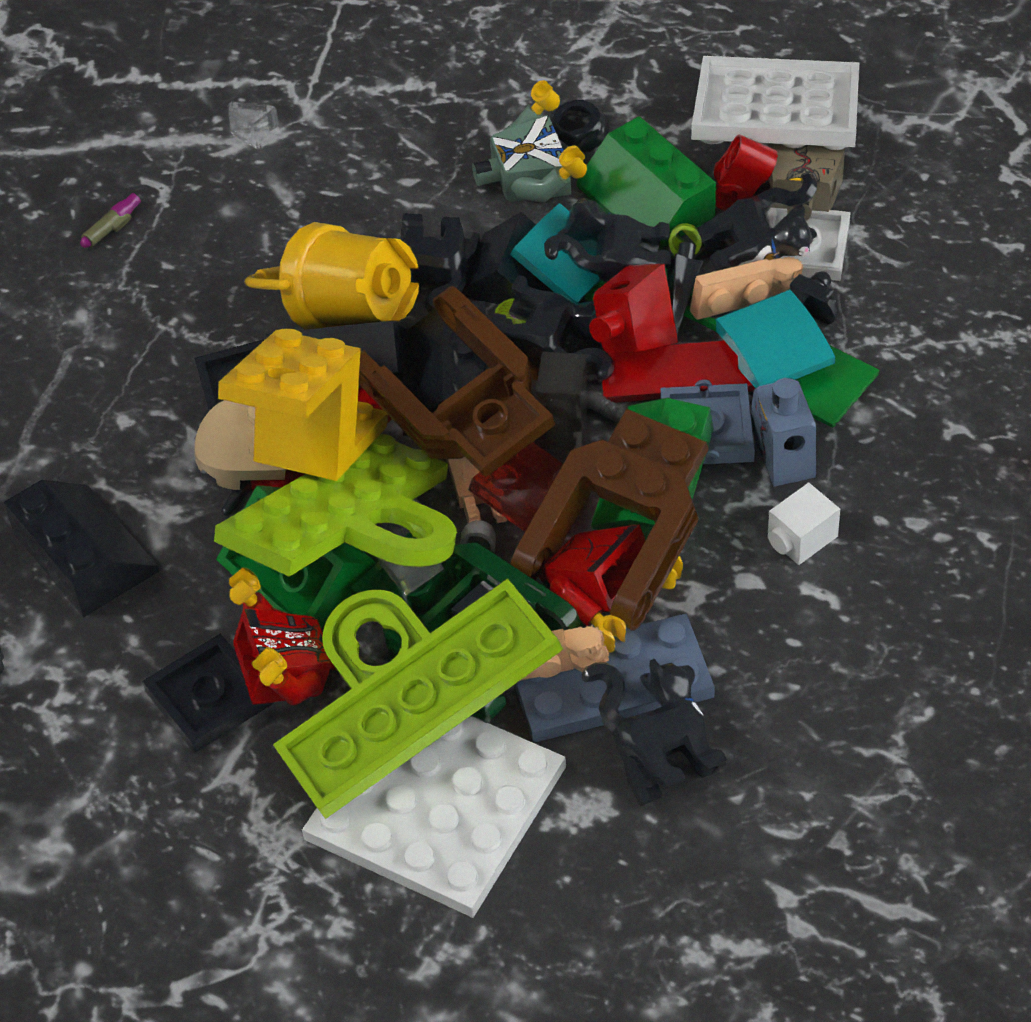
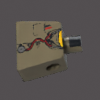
M768 143V147L775 149L778 153L775 168L767 180L768 190L777 187L789 191H797L802 187L801 174L809 173L817 181V190L811 201L803 205L806 209L804 219L807 221L811 217L812 211L829 212L833 207L843 181L845 148L830 150L824 146L817 145L789 148L783 144ZM780 203L772 206V208L787 209V214L794 208Z

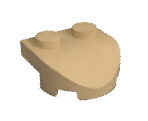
M224 400L215 405L206 414L195 438L194 455L200 471L204 470L215 478L217 485L233 490H240V480H285V469L253 461L255 407Z

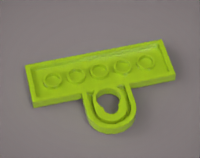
M380 434L337 481L304 474L215 526L214 542L289 577L344 542L387 562L398 565L423 567L439 564L447 560L454 552L456 527L444 514L413 500L446 480L448 463L435 458H429L423 450L413 449L396 442L395 438L390 435ZM394 523L407 528L416 539L396 535L375 524Z
M509 579L503 581L431 633H429L407 603L398 595L385 590L359 592L342 601L331 612L325 623L322 636L323 647L327 656L351 690L278 740L273 746L322 816L327 819L561 652L563 648L558 638ZM367 622H378L384 629L395 630L402 638L398 655L384 665L371 666L360 660V644L356 639V633L359 627Z

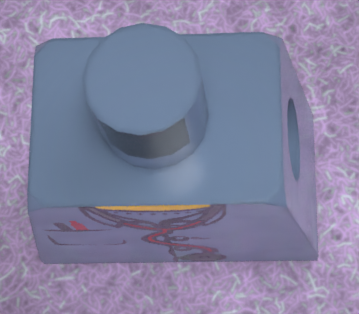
M781 378L775 383L758 386L754 389L751 408L752 432L773 487L816 478V426L799 382L794 379ZM786 440L787 443L793 442V450L784 448Z

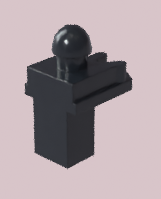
M820 271L816 272L809 279L799 274L790 283L789 290L797 296L811 316L827 324H831L836 320L838 311L835 306L836 300L831 297L834 291L829 288L831 284L830 275L827 272Z

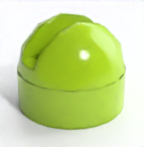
M688 223L677 225L670 233V250L674 255L678 254L679 244L685 242L677 234L682 230L695 243L696 255L702 244L698 228Z

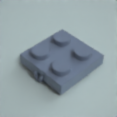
M699 380L695 383V386L660 388V399L671 398L710 407L714 430L703 464L754 462L755 450L747 383L712 385L709 380ZM707 386L708 390L700 391V387Z

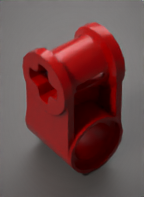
M741 134L737 135L732 140L728 150L714 166V178L717 180L716 207L720 210H726L738 199L752 197L761 184L765 183L771 176L777 162V151Z

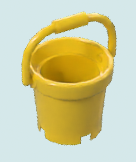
M312 222L297 230L285 247L280 266L257 270L255 274L249 275L245 279L246 286L250 288L280 290L282 303L290 318L304 330L400 321L414 307L419 292V283L411 282L410 268L418 269L417 259L411 248L401 239L349 233L342 226Z

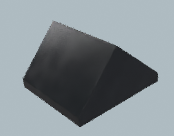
M520 212L485 232L478 247L477 256L468 271L466 285L461 293L468 299L500 304L505 300L515 297V294L511 292V287L518 275L527 278L529 287L548 291L549 287L510 255L513 248L536 224L524 213Z

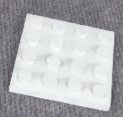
M703 56L692 121L691 140H702L707 144H719L724 141H732L737 135L741 134L761 144H783L789 148L817 145L824 146L830 150H841L845 147H855L859 62Z
M470 716L327 819L316 808L302 829L304 840L474 918L565 770L566 758Z

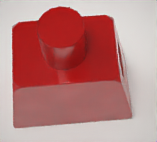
M664 264L629 265L594 292L593 301L596 318L591 321L589 329L591 336L597 342L602 343V348L606 352H637L678 343Z

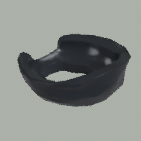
M585 100L565 102L558 106L550 116L558 139L568 145V147H578L581 152L591 151L600 146L609 132V125L603 111ZM568 111H579L591 115V121L586 126L572 132L563 130L559 126L562 116Z

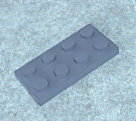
M687 613L641 624L635 631L626 628L625 642L620 641L614 636L615 650L609 653L610 656H608L609 661L607 663L616 667L624 677L626 693L618 708L619 713L624 718L662 707L640 680L641 675L650 673L649 663L652 659H655L660 665L673 663L677 666L689 665L695 673V680L691 685V697L694 702L714 698L715 687ZM574 668L573 670L560 672L553 677H536L514 684L533 743L605 725L602 722L598 708L602 696L607 689V685L603 680L584 682L582 680V672Z

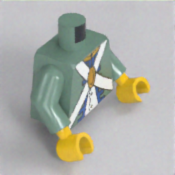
M545 80L537 82L531 90V97L535 103L533 105L528 104L512 124L503 131L492 135L490 138L491 158L472 163L476 185L482 186L499 182L505 199L510 202L528 200L544 203L552 197L571 195V176L573 178H581L587 171V165L583 162L585 155L576 146H570L563 150L549 115L543 116L542 114L544 110L550 112L557 109L560 104L559 95L553 91V87Z

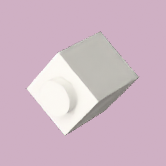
M808 482L769 511L768 539L777 552L783 555L786 554L795 563L800 565L838 537L840 508Z

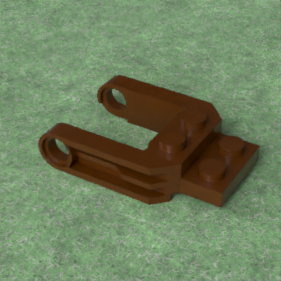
M450 286L433 299L435 309L445 324L490 368L439 404L437 410L433 413L385 365L380 367L365 350L360 352L359 385L429 458L462 459L465 456L486 478L552 428L555 422L553 415L532 395L533 378L530 375L531 370L528 366V357L456 287Z
M626 409L609 441L601 439L571 450L519 542L510 565L536 580L550 556H554L558 552L591 491L596 492L602 499L656 521L620 586L610 611V615L618 617L625 622L626 628L635 631L646 618L699 520L688 487L709 450L707 442Z

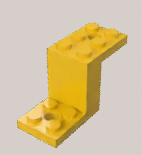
M295 329L275 330L219 381L218 399L255 407L254 462L337 481L386 429L388 417L385 411L375 409L368 403L358 402L361 348L345 345L342 340L335 338L316 339L302 336V333Z

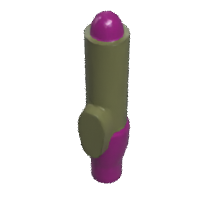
M131 193L126 199L116 203L110 208L109 212L82 234L80 245L83 248H92L112 230L115 232L121 230L130 221L132 211L141 203L140 198L136 194Z

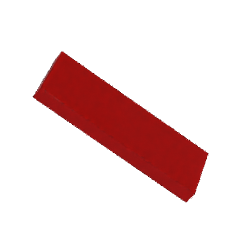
M724 340L674 344L637 352H607L614 361L615 370L607 380L602 381L603 397L614 403L660 399V388L695 386V383L699 380H709L712 385L747 383L748 392H754V389H756L738 369V355ZM707 386L700 387V391L708 390Z

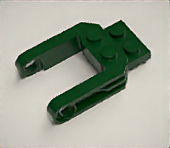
M411 532L405 536V538L416 539V537L412 536ZM477 542L455 545L453 554L447 560L431 566H403L380 559L350 587L352 595L367 590H385L398 595L407 603L429 633H431L452 618L451 608L479 583L485 581L495 588L506 579H509L551 631L583 628V622L580 620L577 611L566 600ZM383 628L389 659L392 660L400 651L402 638L395 630ZM501 694L471 716L485 723L490 722L505 707L506 700L504 695Z

